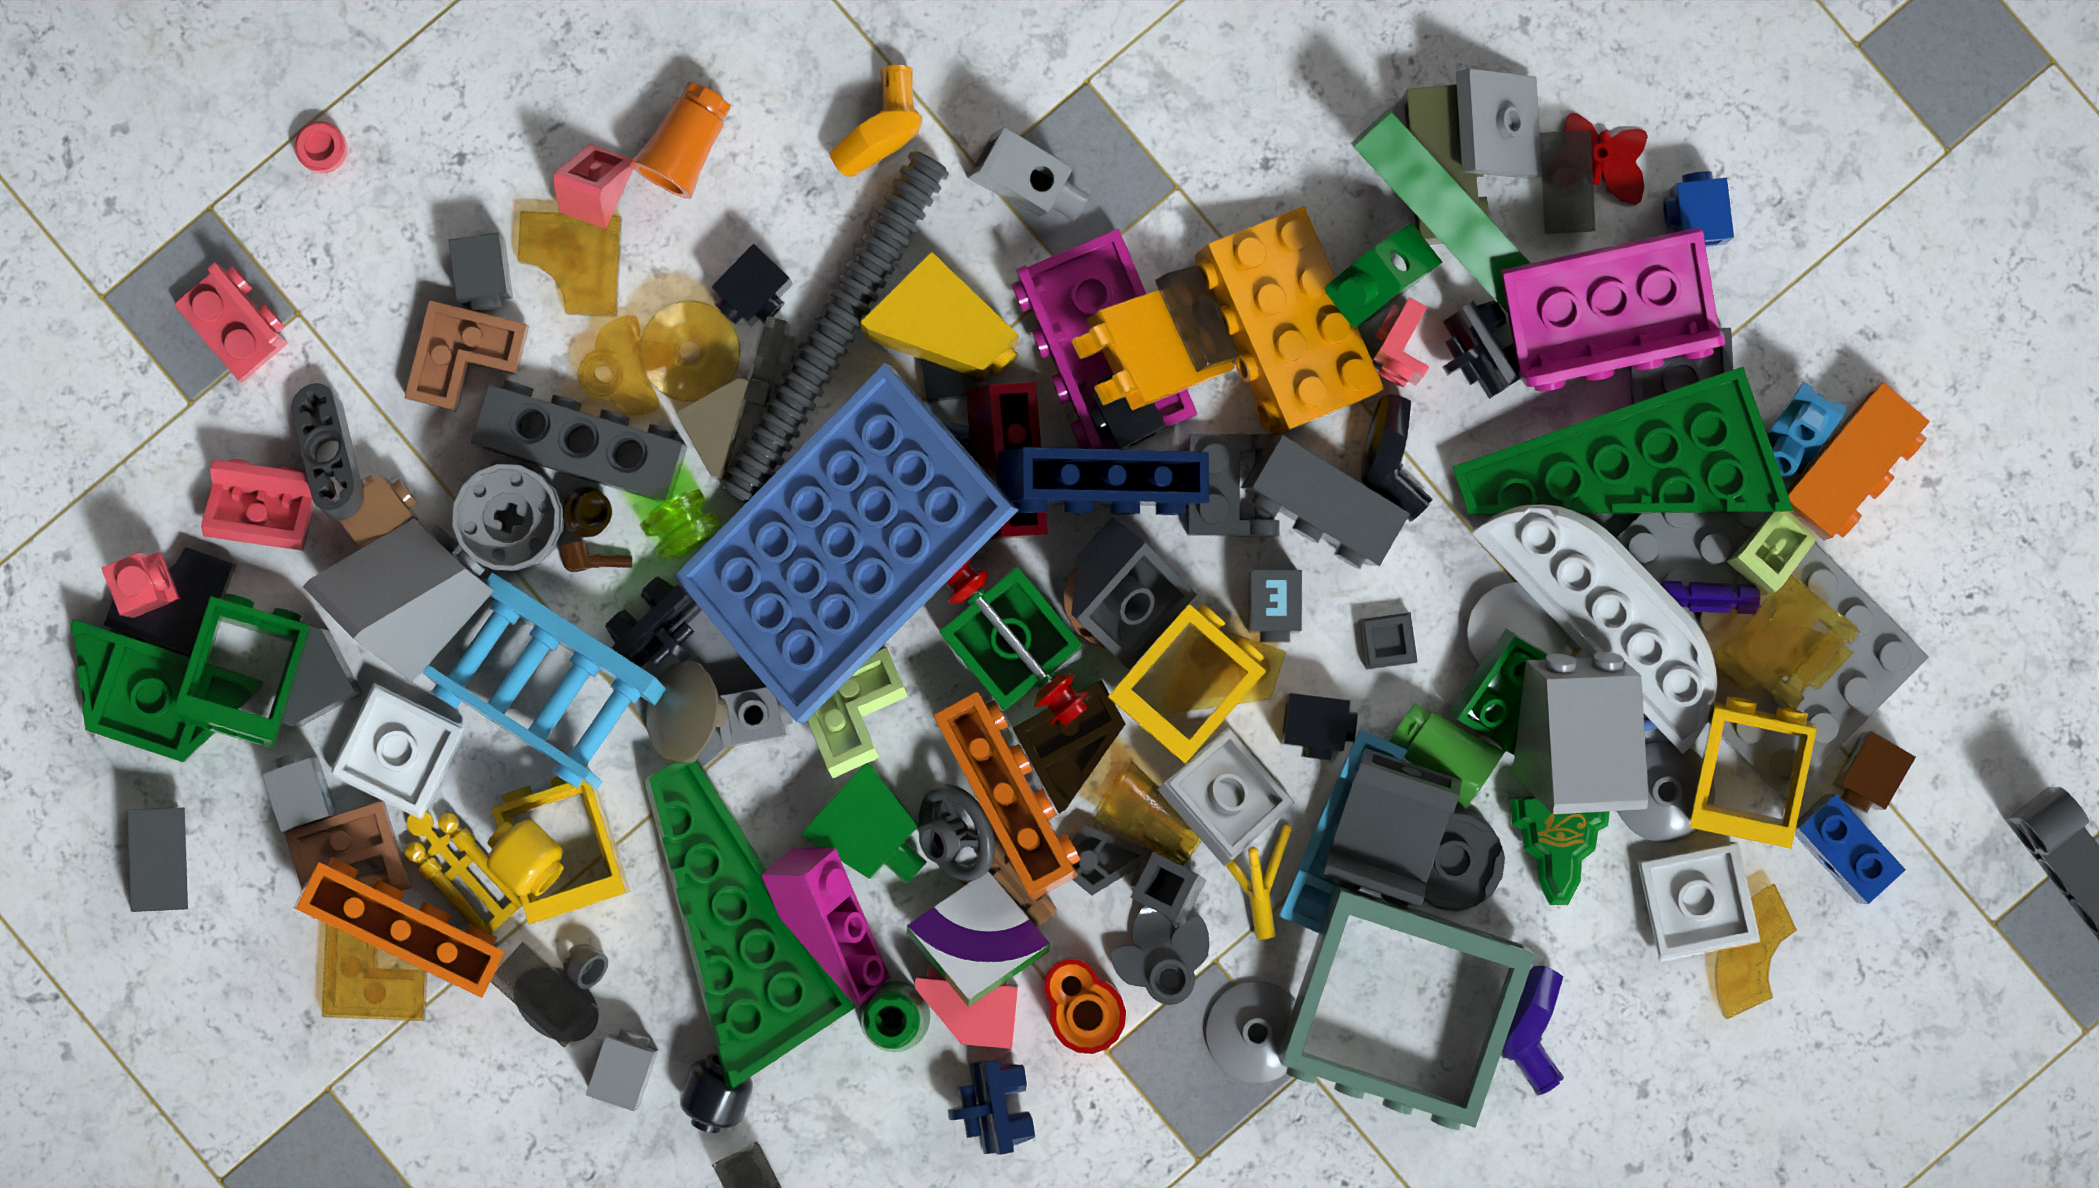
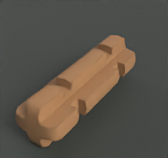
M994 838L995 855L990 867L995 872L994 878L1019 906L1024 905L1027 909L1025 911L1026 915L1035 925H1043L1055 915L1057 911L1056 906L1046 894L1035 900L1029 896L1013 864L1006 855L1007 853L1001 842Z

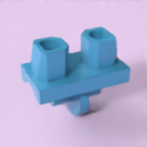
M1804 381L1767 431L1780 473L1785 478H1791L1795 471L1802 474L1843 418L1847 409L1840 402H1831L1822 394L1816 393L1812 386Z

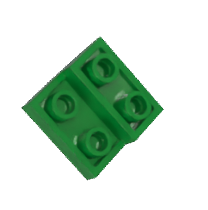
M1506 628L1449 712L1457 720L1494 740L1502 749L1515 756L1526 660H1546V656L1549 654Z

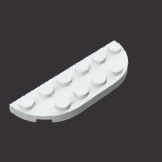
M1525 505L1500 512L1478 526L1472 533L1474 537L1590 658H1593V654L1597 652L1616 653L1621 655L1624 661L1641 675L1643 713L1684 754L1693 745L1708 723L1717 693L1716 667L1710 646L1691 616L1610 532L1580 513L1558 506Z

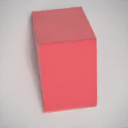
M588 144L554 173L553 185L559 212L606 229L632 174L633 168L630 166V162L633 159Z

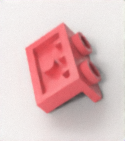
M214 262L207 268L210 274L180 298L174 306L235 378L243 382L288 344L279 334L285 326L266 304L259 309L246 295L253 288L234 266L226 271L222 266Z

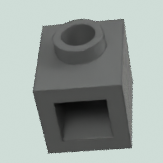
M1153 852L1149 861L1143 860L1138 866L1131 881V887L1134 888V891L1130 898L1184 925L1206 879Z

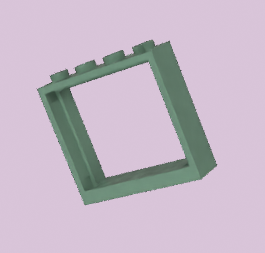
M1335 884L1277 1056L1281 1065L1288 1067L1286 1074L1296 1079L1315 1083L1316 1077L1335 1082L1334 1089L1354 1098L1363 1099L1366 1092L1384 1098L1382 1105L1400 1113L1411 1114L1413 1108L1431 1113L1430 1120L1446 1128L1459 1130L1461 1123L1476 1128L1535 953L1527 945L1408 906L1395 905L1383 898ZM1349 915L1509 967L1463 1104L1302 1052Z

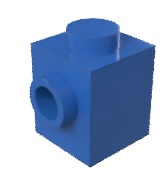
M1711 171L1682 175V182L1676 183L1669 190L1670 197L1663 200L1666 227H1674V232L1699 227L1703 230L1706 247L1726 245L1734 238L1727 177L1713 179Z

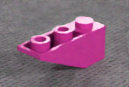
M791 848L761 874L780 919L854 1005L860 1006L890 979L888 970L836 848Z

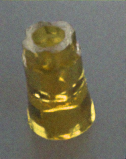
M1132 760L1128 761L1100 799L1091 819L1118 830L1146 846L1151 851L1163 857L1167 856L1173 862L1183 866L1196 851L1202 840L1157 790L1160 786L1152 781Z

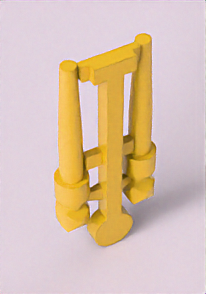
M426 811L423 819H419L411 814L408 816L406 823L409 832L416 836H425L432 846L426 852L425 847L421 843L412 842L405 848V856L411 862H416L420 866L418 871L427 881L431 880L472 925L491 934L522 907L520 896L513 893L487 868L488 856L474 842L476 838L467 827L461 828L459 819L454 813H444L438 820L441 830L448 833L443 837H440L434 831V819L429 812ZM450 841L461 852L465 851L467 853L462 859H459L448 847ZM438 853L451 866L444 874L441 871L443 869L442 866L432 857ZM473 862L511 901L504 909L467 868ZM458 875L495 916L487 924L482 921L462 894L450 882Z

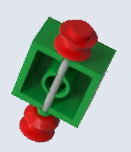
M970 558L945 583L952 591L947 601L949 604L963 603L971 598L968 600L970 606L940 630L939 633L1005 712L1036 686L1038 688L1044 686L1036 695L1034 707L1047 706L1053 713L1049 725L1051 726L1059 720L1066 727L1088 708L1082 699L1089 692L1077 694L1070 685L1075 676L1073 673L1060 674L1053 680L1051 678L1055 676L1053 672L1083 648V644L1019 567H1016L989 591L985 592L982 589L978 592L986 583L988 570L975 572L969 565Z

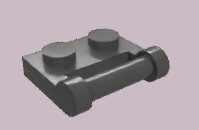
M1277 434L1189 435V451L1209 452V503L1189 505L1188 536H1280V521L1275 520V517L1262 512L1256 507L1254 520H1240V451H1254L1256 462L1270 436Z

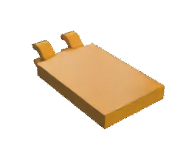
M1191 279L1096 312L1087 318L1091 327L1089 333L1071 340L1080 359L1103 351L1114 373L1112 379L1094 386L1103 405L1126 397L1131 409L1135 410L1221 377L1235 369Z

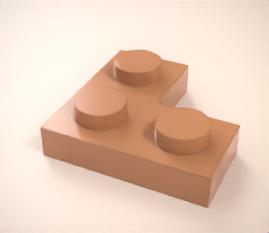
M429 300L404 398L456 412L468 363L515 375L518 374L529 326L525 323Z

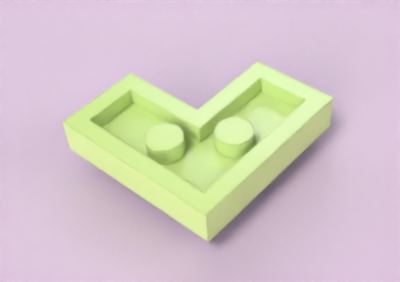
M887 647L877 651L807 720L832 778L879 758L862 717L908 697Z

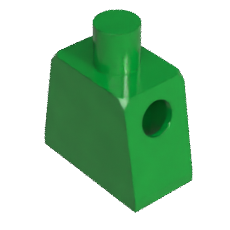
M1410 223L1367 251L1328 283L1324 290L1349 324L1356 328L1380 314L1443 262L1414 224ZM1395 253L1404 260L1406 271L1399 270L1392 263L1391 259L1395 258Z
M869 762L864 764L801 832L807 840L820 848H836L843 863L868 879H872L886 865L903 882L908 884L927 863L924 858L906 843V840L917 830L919 825Z

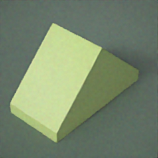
M1772 512L1726 562L1751 585H1755L1760 590V593L1765 596L1776 592L1783 586L1818 537L1791 512Z

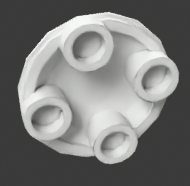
M1519 582L1499 585L1482 595L1469 613L1467 627L1469 648L1479 666H1481L1506 628L1548 654L1564 653L1568 634Z

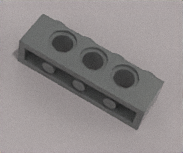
M508 380L504 381L502 388L493 385L488 386L471 443L475 446L670 505L688 448L684 443L676 441L678 432L654 424H649L647 432L628 426L629 417L601 409L599 417L580 412L582 403L558 395L552 396L551 403L532 398L533 388ZM535 412L543 414L546 421L544 432L534 439L524 438L521 433V422L524 417ZM588 427L594 434L592 447L584 453H573L569 447L571 433L577 428ZM631 441L639 443L643 450L641 461L632 468L621 467L617 462V451L620 446Z

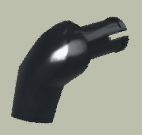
M1389 394L1379 399L1372 417L1362 456L1361 480L1366 487L1376 493L1380 491L1392 503L1410 513L1407 520L1411 522L1430 505L1429 503L1433 498L1401 469L1403 467L1401 462L1408 438L1411 400L1399 395Z

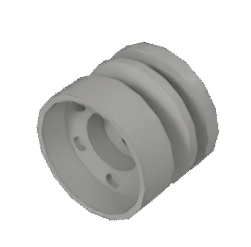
M496 464L477 471L462 485L453 504L452 526L460 547L475 562L492 570H523L541 563L555 550L564 531L563 504L558 491L543 475L520 465ZM511 503L517 505V514L524 516V522L522 526L514 525L511 533L504 531L505 523L498 520V513L500 510L508 511Z

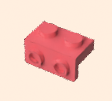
M1411 297L1408 298L1402 308L1393 304L1375 335L1376 338L1383 341L1373 359L1375 364L1381 366L1378 374L1400 387H1405L1407 382L1417 385L1429 368L1428 365L1403 352L1427 306Z
M231 459L229 461L212 460L210 466L212 486L201 524L203 536L303 551L315 506L306 473L290 466H282L278 469L256 466L241 459Z

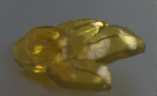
M625 315L607 323L599 331L596 338L595 351L587 354L578 367V382L588 396L597 400L610 399L623 413L629 415L648 414L660 407L659 399L652 385L659 382L670 372L676 360V354L662 343L652 340H640V325L637 316ZM596 367H608L612 372V380L609 382L600 381L595 375Z

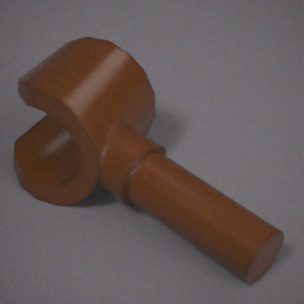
M586 541L564 544L560 548L563 566L569 572H581L599 567L632 568V556L596 554L589 556Z

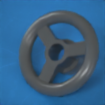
M951 784L933 787L924 796L919 810V843L921 849L928 859L935 862L948 875L963 881L977 880L988 872L995 855V839L990 821L979 802L966 790ZM952 801L959 804L968 813L977 831L968 828L967 824L958 817ZM937 806L936 816L934 820L935 808ZM965 847H971L979 850V856L973 865L965 866L954 860L957 851Z

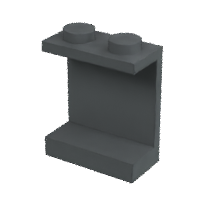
M1364 748L1327 857L1324 874L1331 876L1334 883L1347 889L1360 890L1361 887L1379 892L1384 900L1395 905L1408 906L1412 903L1422 906L1430 872L1451 813H1454L1460 796L1462 780Z

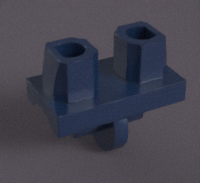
M1000 1061L969 1063L972 1085L959 1087L961 1106L947 1110L949 1120L964 1119L966 1138L981 1136L983 1154L997 1153V1155L1012 1153L1014 1152V1145L1035 1138L1033 1118L1030 1112L1022 1111L1008 1114L1005 1095L1026 1091L1027 1081L1024 1066L1000 1064Z

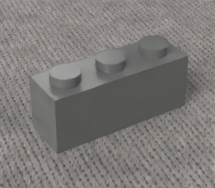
M1284 435L1270 436L1240 487L1253 495L1249 503L1272 517H1276L1278 512L1283 513L1295 521L1292 526L1295 532L1315 543H1318L1322 537L1337 547L1334 553L1336 557L1357 569H1361L1363 563L1371 566L1381 565L1410 515L1407 511Z

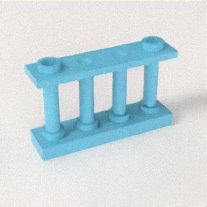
M492 572L486 583L494 590L489 596L493 601L489 609L493 612L448 677L430 665L425 668L423 674L436 684L431 693L455 709L462 701L557 764L552 772L578 789L582 781L598 790L603 781L587 769L586 766L630 702L636 704L638 699L642 697L655 706L666 688L656 677ZM520 618L534 627L529 633L533 638L489 702L486 703L466 690L465 687L508 624L515 625ZM560 644L574 653L570 659L573 665L529 729H526L506 716L505 713L549 649L555 651ZM599 671H602L614 679L610 686L614 691L570 755L567 756L545 740L589 676L595 677Z

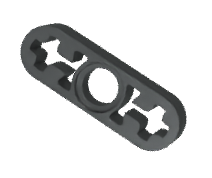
M319 383L309 384L297 392L292 401L291 411L312 500L329 518L345 520L352 517L361 508L364 501V490L344 407L341 400L327 386ZM319 402L324 403L319 407V413L325 426H320L319 422L311 415L316 412L315 404ZM338 441L339 448L336 455L329 461L318 462L317 452L319 448L326 442ZM329 477H335L337 482L344 488L340 491V500L336 502L331 500L336 496L334 482Z

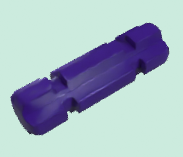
M1682 581L1661 582V586L1681 607L1689 608V612L1730 613L1731 609H1735L1737 614H1756L1759 610L1760 590L1755 585L1737 584L1736 588H1732L1728 583L1689 582L1688 586H1684Z

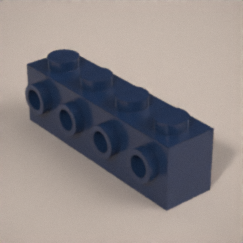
M1021 447L998 451V487L1013 503H1017L1018 513L1048 512V504H1063L1064 513L1066 514L1094 513V505H1110V514L1115 515L1140 514V506H1155L1156 515H1186V506L1209 503V452Z

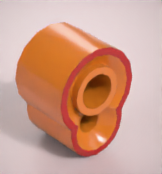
M1067 957L1053 964L1045 976L1044 990L1047 1000L1051 1005L1050 1023L1054 1035L1065 1047L1077 1053L1094 1054L1108 1049L1119 1039L1125 1027L1126 1009L1121 994L1110 982L1098 977L1091 965L1080 958Z

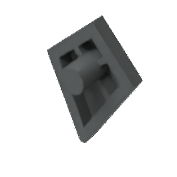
M1084 825L1072 840L1081 858L1079 862L1073 864L1079 876L1072 880L1093 896L1138 868L1143 860L1149 861L1154 851Z

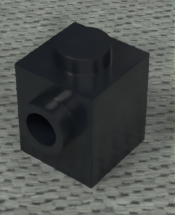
M753 243L713 284V291L720 297L714 303V306L734 325L741 319L751 328L758 320L765 325L784 306L785 302L780 298L793 283Z
M1114 373L1098 381L1097 385L1112 379ZM1097 392L1092 394L1091 400L1095 407L1089 409L1088 412L1100 437L1107 434L1110 435L1117 450H1127L1163 432L1166 427L1154 402L1132 410L1126 397L1103 405Z
M1289 693L1286 697L1281 745L1302 747L1301 757L1331 760L1332 751L1343 752L1345 750V742L1355 741L1358 712L1349 711L1350 700Z

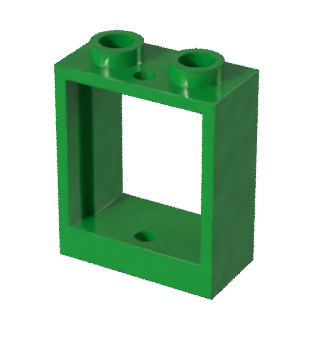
M226 593L223 600L210 596L173 710L175 720L275 749L282 728L281 722L308 637L310 625L302 623L304 618L302 615L286 609L274 608L273 614L253 609V601L238 595ZM221 621L292 642L269 718L197 698Z

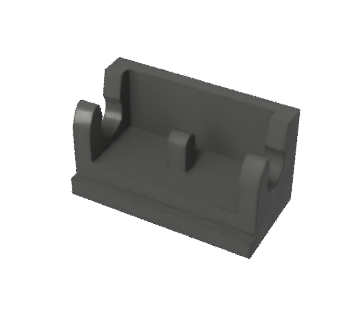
M185 807L127 810L131 912L188 909Z

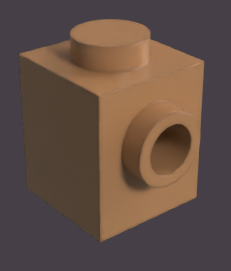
M369 475L361 479L364 490V501L361 508L352 517L339 520V522L358 547L362 549L411 519L415 518L418 520L419 518L411 509L418 502L400 479L392 484L388 478L382 475L375 480Z

